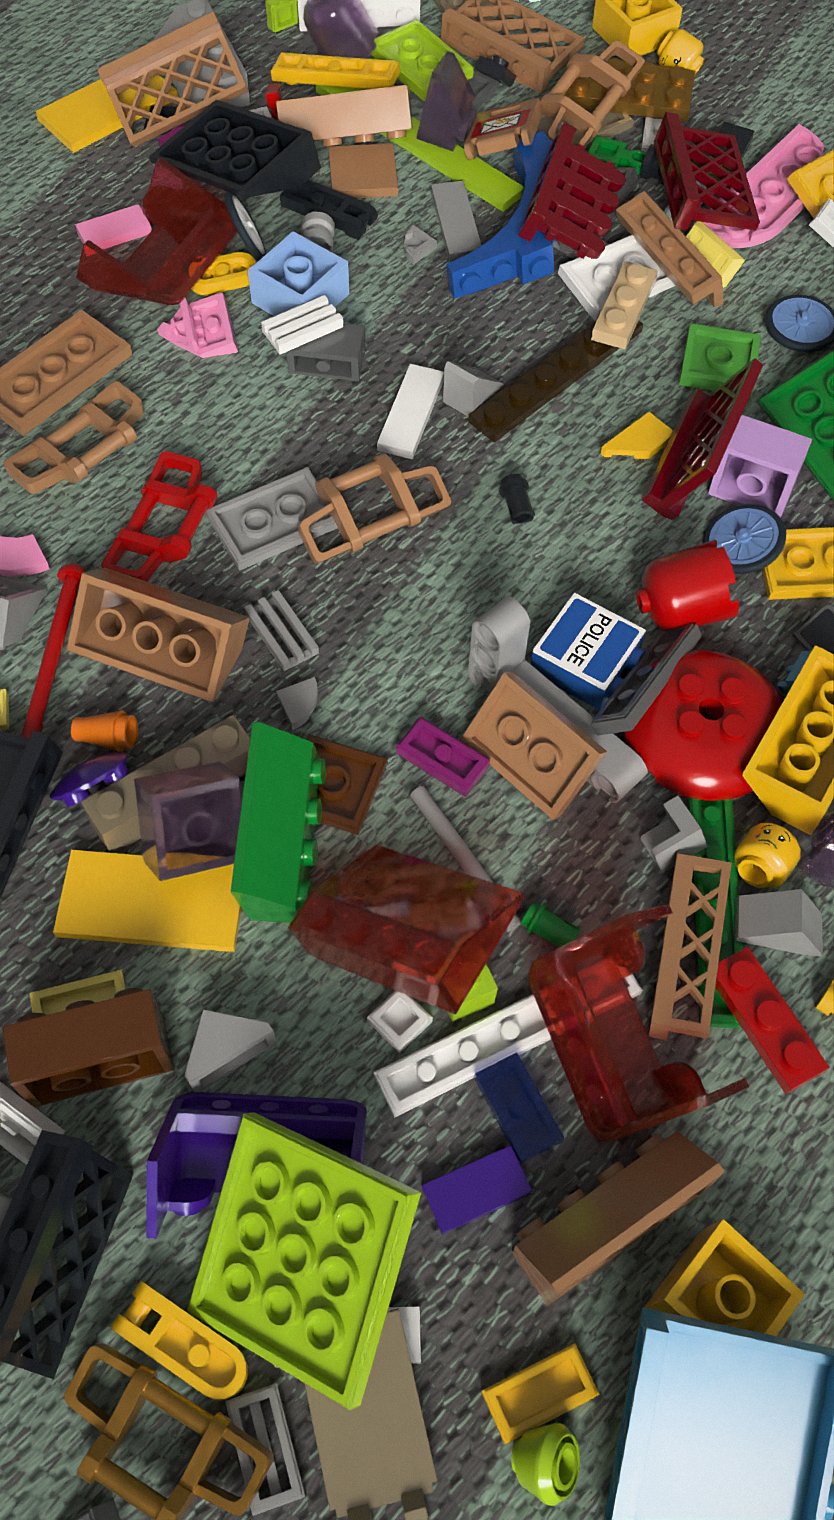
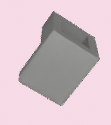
M678 795L663 804L669 819L646 832L640 838L662 874L675 866L677 853L693 856L708 847L701 827Z

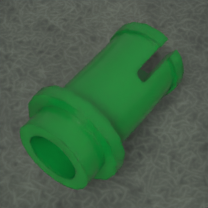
M534 901L520 925L527 928L526 933L528 935L534 932L567 954L582 928L576 927L548 910L547 903L544 902L540 905Z

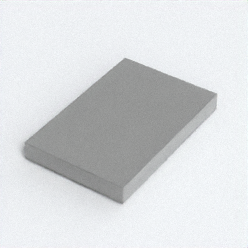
M308 467L206 510V517L239 571L303 543L298 532L299 524L307 517L326 507L316 490L315 481L317 480ZM330 513L310 525L309 531L314 539L338 527Z

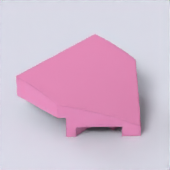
M223 292L188 304L186 298L182 297L179 300L180 309L169 323L163 322L157 329L159 335L166 340L202 358L238 352L229 307Z

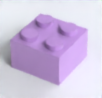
M741 415L719 468L713 476L708 494L737 505L754 504L764 506L774 511L781 518L812 439Z

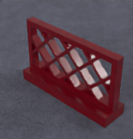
M666 112L653 142L674 228L688 230L693 220L756 231L760 220L735 135L681 126L678 114ZM686 140L691 141V142L694 143L696 146L694 147L693 145H691V144H690L689 142H687ZM718 146L726 147L727 151H723ZM703 151H705V152L708 153L710 156H712V157L714 158V160H712V159L709 158L707 155H705V154L703 153ZM690 159L694 160L702 167L699 168L697 165L691 162ZM723 164V165L726 166L728 169H730L733 173H730L729 171H727L725 168H723V167L720 166V165ZM709 172L712 173L714 176H716L717 178H719L720 181H717V180L714 179L712 176H710L708 173H709ZM696 180L702 183L708 189L705 190L703 187L698 185L696 183ZM726 186H730L732 189H734L736 192H738L739 195H736L734 192H732V191H731L730 189H728ZM714 194H717L719 197H721V198H722L723 200H725L727 203L724 204L722 201H720L718 198H716V197L713 196V195H714ZM700 203H705L711 209L701 208ZM732 208H736L738 211H740V212L743 213L744 215L738 214V213L735 212Z
M754 358L710 395H707L700 388L690 394L641 499L663 517L671 520L678 517L689 493L716 474L762 370L763 364Z

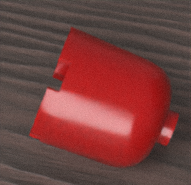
M717 540L702 543L652 560L644 569L641 578L642 589L636 590V600L642 614L648 612L652 622L662 630H673L692 623L697 624L699 627L730 620L738 615L739 601L738 599L731 601L728 586L729 584L736 583L734 571L725 548H717Z

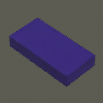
M508 1146L422 1185V1191L441 1235L532 1193V1189L512 1146Z

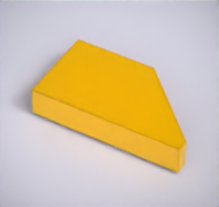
M647 412L604 444L600 454L604 457L627 455L634 456L635 459H650L666 447L673 430L652 413Z

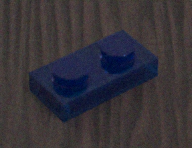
M517 1052L475 1073L474 1079L509 1145L512 1146L520 1165L563 1142L564 1136Z

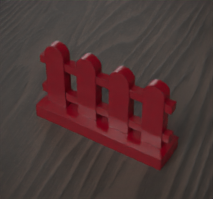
M564 122L548 149L518 236L531 242L539 230L545 233V239L551 242L556 239L576 250V256L582 259L585 256L591 259H598L605 250V244L598 236H605L612 227V221L606 214L613 213L619 204V199L613 192L620 191L626 182V178L621 171L614 168L615 164L609 160L607 163L587 153L585 151L586 147L579 143L577 146L573 145L571 142L576 129Z

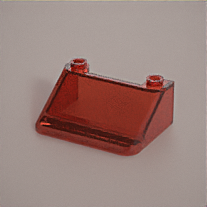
M160 158L155 164L149 190L143 198L141 206L142 212L150 225H156V227L124 264L90 240L84 243L76 278L93 290L165 305H177L186 298L237 235L238 232L230 218L226 204Z

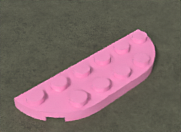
M798 124L746 173L760 220L756 231L703 223L732 248L756 246L774 238L805 208L787 181V178L794 171L823 156L825 146L814 133ZM730 188L732 192H734L736 195H739L738 192ZM722 198L719 199V200L722 201L724 204L727 203V202H726L725 200H723ZM732 208V209H733L735 212H737L738 214L744 215L743 213H741L740 211H738L736 208Z

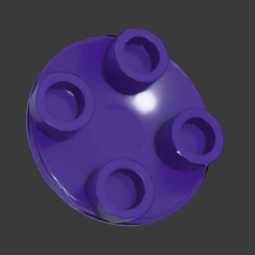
M110 753L90 758L78 764L56 784L49 795L50 799L64 801L65 805L70 807L86 799L90 795L88 788L104 780L105 784L108 785L123 778L129 773L125 765L128 760V754Z

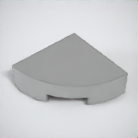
M412 225L405 234L403 245L405 256L414 265L437 248V240L415 225Z
M315 677L276 691L278 701L292 730L305 724L316 707L318 688Z

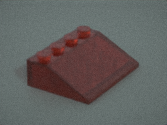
M376 844L312 890L288 928L306 952L313 957L457 1014L525 896L522 892Z

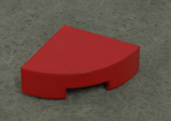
M273 83L267 86L265 96L268 108L271 109V116L273 119H278L276 101H281L283 98L280 83Z

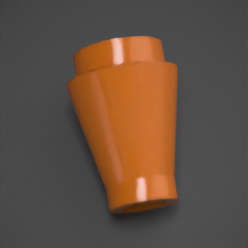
M123 710L88 717H75L71 724V736L75 742H84L121 753L125 749L134 748L136 745L138 723L134 715H127Z

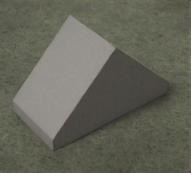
M447 361L444 367L443 402L469 417L470 413L495 396L505 384L476 367Z
M802 889L741 895L735 899L734 941L796 954L821 957L823 956L822 913Z
M203 1010L185 1072V1077L193 1092H200L275 1045L277 1041L274 1030L268 1022Z

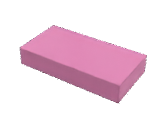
M139 204L75 224L77 233L89 254L152 234L151 225Z

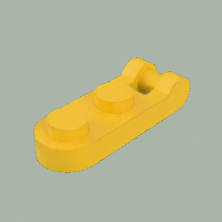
M140 1281L131 1294L135 1299L123 1316L118 1313L109 1328L203 1395L216 1401L228 1400L236 1396L244 1388L248 1378V1364L245 1355L235 1345ZM153 1309L162 1317L149 1335L140 1326Z

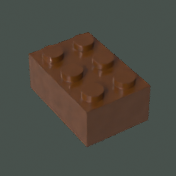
M124 989L117 992L112 999L96 1003L91 1000L77 1001L69 1004L65 1011L49 1015L44 1013L26 1014L19 1017L17 1023L2 1027L10 1084L34 1108L175 1071L165 1018L151 989Z

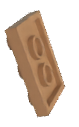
M512 671L503 673L461 737V740L469 747L489 758L490 765L552 820L559 818L607 753L604 748Z

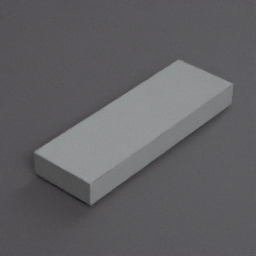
M464 181L431 184V195L449 262L454 261L482 246Z

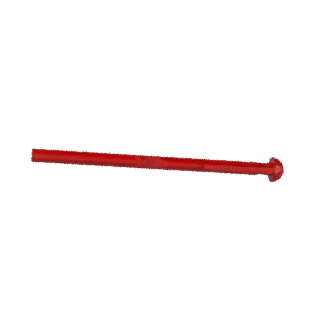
M77 563L65 564L57 573L63 585L21 737L30 738L33 730L42 732V723L78 593L81 575L87 572L84 567Z

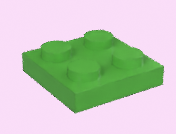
M690 323L679 385L715 391L754 358L758 360L761 335Z

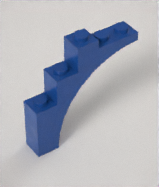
M543 131L535 134L532 145L524 146L522 139H519L518 146L513 148L514 168L525 190L520 204L511 219L491 240L473 252L446 264L448 287L454 299L481 291L515 277H518L524 285L554 273L553 242L557 240L554 239L551 242L545 239V233L539 230L531 242L518 236L548 149L552 144V141Z

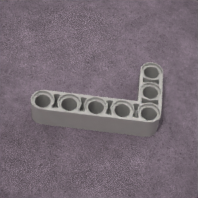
M509 596L503 597L472 624L468 667L471 682L475 686L480 684L489 692L486 694L489 696L504 672L512 671L607 751L587 779V782L596 790L599 788L604 790L611 796L609 801L617 803L647 775L648 769L646 764L635 751L613 733L597 736L591 725L594 717L525 660L530 618L524 607L517 600Z

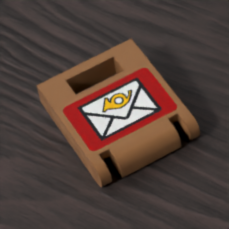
M539 97L477 113L464 144L467 159H475L477 153H479V156L515 148L519 143L518 134H521L524 146L532 145L543 114Z

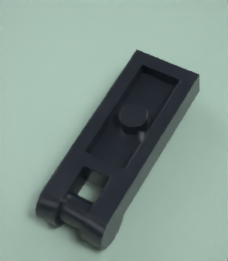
M311 180L300 188L285 190L280 194V204L282 207L304 216L311 212L326 213L333 219L335 228L344 231L347 236L360 240L365 234L366 226H371L378 217L376 209L369 203Z

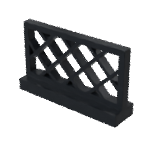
M42 1130L0 1227V1361L54 1379L134 1174L93 1151V1145L83 1139ZM83 1173V1180L79 1182L81 1175ZM109 1177H112L113 1180L107 1195L101 1201L100 1184ZM85 1196L87 1212L77 1219L75 1202ZM62 1224L63 1230L60 1233H58ZM89 1228L90 1238L86 1248L81 1251L79 1235ZM65 1247L67 1263L56 1271L54 1254ZM41 1276L42 1282L39 1285H37L38 1280ZM69 1280L70 1288L67 1296L60 1303L58 1287ZM44 1299L46 1315L34 1324L32 1308ZM19 1329L20 1336L14 1340ZM48 1333L49 1341L39 1362L37 1341Z

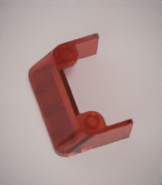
M669 904L626 914L536 959L529 970V984L585 1124L590 1133L601 1141L611 1142L704 1108L749 1088L746 1078L706 1092L698 1073L690 1065L683 1062H673L661 1067L624 978L638 972L644 963V947L637 930L672 914L673 912Z

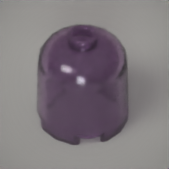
M307 0L304 6L303 20L319 55L367 58L377 45L374 39L379 37V32L361 0Z

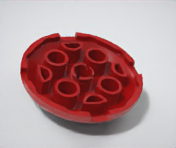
M691 650L677 662L668 683L634 729L622 732L626 745L642 758L648 771L656 777L655 782L662 787L679 795L699 800L720 801L734 799L753 792L742 774L782 705L783 699L771 681L749 663L717 651ZM661 659L656 660L649 666H652L654 670ZM703 712H707V716H710L714 720H709L703 717Z

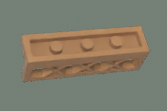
M645 191L616 209L617 219L634 236L635 240L692 305L705 297L714 307L723 304L722 276L679 229L674 228L670 218Z
M677 853L648 1037L667 1041L670 1031L708 1038L732 862ZM693 870L719 874L718 887L703 896L692 883ZM691 895L695 902L688 906L689 896ZM717 898L716 907L714 910V908L710 905V902ZM702 908L713 922V929L697 938L686 924V917ZM685 936L690 943L682 948L683 937ZM711 940L710 951L708 952L703 944ZM696 950L708 966L707 972L691 981L679 964L680 959ZM677 978L684 985L678 991H676ZM705 983L704 995H702L697 988ZM690 993L702 1009L700 1023L672 1018L674 1003Z

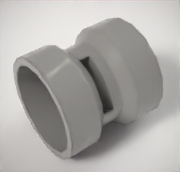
M323 212L308 213L301 222V236L333 253V237L335 233L333 219Z

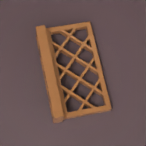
M467 0L456 11L449 7L442 14L441 40L476 61H478L479 56L491 60L492 56L495 55L510 63L508 69L517 76L516 82L539 93L548 88L549 80L570 60V55L576 54L584 46V37L514 0H488L495 4L492 6H480L483 0ZM514 14L520 17V19L505 20L504 15ZM498 16L499 20L484 21L483 17ZM471 17H477L478 22H476V21H474V20H472V19H470V18H471ZM529 28H540L545 32L531 33ZM523 29L524 34L509 35L508 30ZM502 30L503 35H500L495 31ZM565 41L570 45L556 47L555 42ZM534 43H549V47H534ZM519 44H527L528 49ZM550 57H552V58H553V62H551V61H549V60H547V59H545V58H550Z
M214 11L97 69L132 147L151 140L195 118L215 100L226 103L249 91ZM221 43L223 52L219 62L205 58L208 49ZM186 60L195 62L189 77L176 72L178 65ZM202 65L216 69L210 84L197 80ZM223 72L235 76L238 84L228 89L217 87ZM158 74L166 76L161 91L147 87L150 78ZM173 79L186 83L181 98L168 94ZM194 86L207 91L204 100L197 104L188 101ZM127 89L137 91L132 105L120 102L117 94ZM144 93L157 98L152 113L139 108ZM165 101L178 105L175 115L169 118L160 116ZM136 115L149 119L146 129L134 134L131 127Z

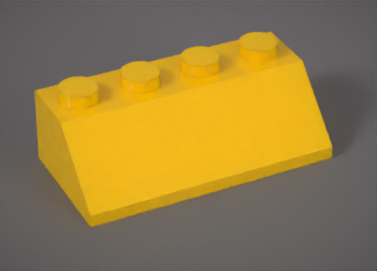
M816 645L742 774L772 816L809 835L813 834L834 798V654Z

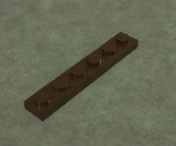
M639 320L630 340L642 332L643 323ZM595 321L470 413L468 422L495 443L620 348L591 340L593 328L596 324Z

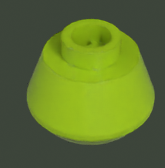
M553 1423L530 1429L524 1433L521 1439L516 1441L512 1450L511 1465L516 1473L519 1484L549 1506H555L571 1495L579 1475L580 1450L576 1438L566 1425Z

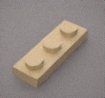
M624 261L593 328L591 340L626 350L654 287L658 270Z

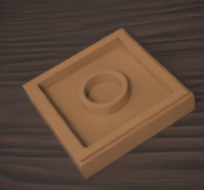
M393 143L328 146L331 186L333 190L354 198L398 196Z

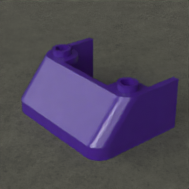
M191 1092L176 1097L170 1106L147 1159L146 1238L157 1239L167 1211H173L181 1216L194 1215L211 1203L214 1193H221L244 1113L255 1112L364 1165L366 1107L357 1101L330 1098Z

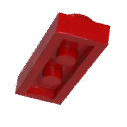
M749 947L718 963L715 988L785 1095L820 1076L830 1068Z

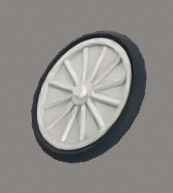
M228 191L225 193L224 199L230 218L249 252L259 261L266 255L260 233L239 197Z

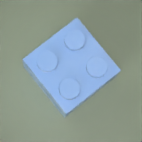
M294 231L248 270L252 304L273 316L323 295L328 298L329 305L332 304L336 307L349 295L348 261Z

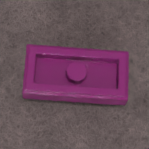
M422 717L416 721L396 746V754L464 797L469 794L490 766L489 758Z

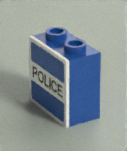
M574 593L533 649L531 665L558 688L601 710L606 701L624 680L623 676L627 670L631 671L646 652L641 649L646 630Z

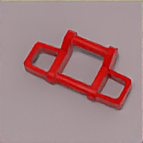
M168 451L160 454L149 479L141 489V500L125 529H120L117 533L114 543L101 562L102 568L105 567L147 582L163 561L172 563L187 558L192 548L191 540L206 510L213 507L218 497L217 492L213 488L200 484L202 468L199 460ZM174 468L191 473L187 489L161 482L166 471ZM157 502L188 511L176 535L173 534L160 539L141 533ZM125 550L149 557L138 570L116 566Z

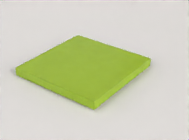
M255 1112L244 1113L187 1313L347 1409L352 1410L361 1406L421 1192Z

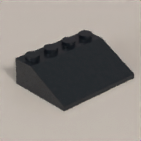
M219 100L211 103L149 156L151 163L232 192L243 198L300 188L321 169L311 131Z

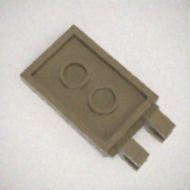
M398 1308L387 1311L361 1406L349 1410L305 1384L330 1511L336 1509L337 1518L348 1515V1520H373L371 1509L402 1501L405 1520H429L424 1494L434 1492L432 1483L437 1482V1477Z

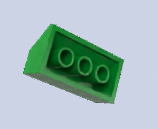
M252 722L230 892L251 921L304 923L305 908H311L313 903V883L308 881L310 866H315L317 863L318 845L317 840L313 839L314 825H319L322 818L321 799L317 798L318 784L325 783L326 763L324 758L319 757L313 742L262 722Z

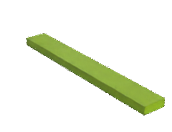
M315 85L316 93L320 95L369 90L365 88ZM413 116V129L406 130V137L390 139L452 180L464 181L466 189L502 212L523 196L524 186L478 157L468 160L464 148ZM380 133L383 136L387 137V133Z

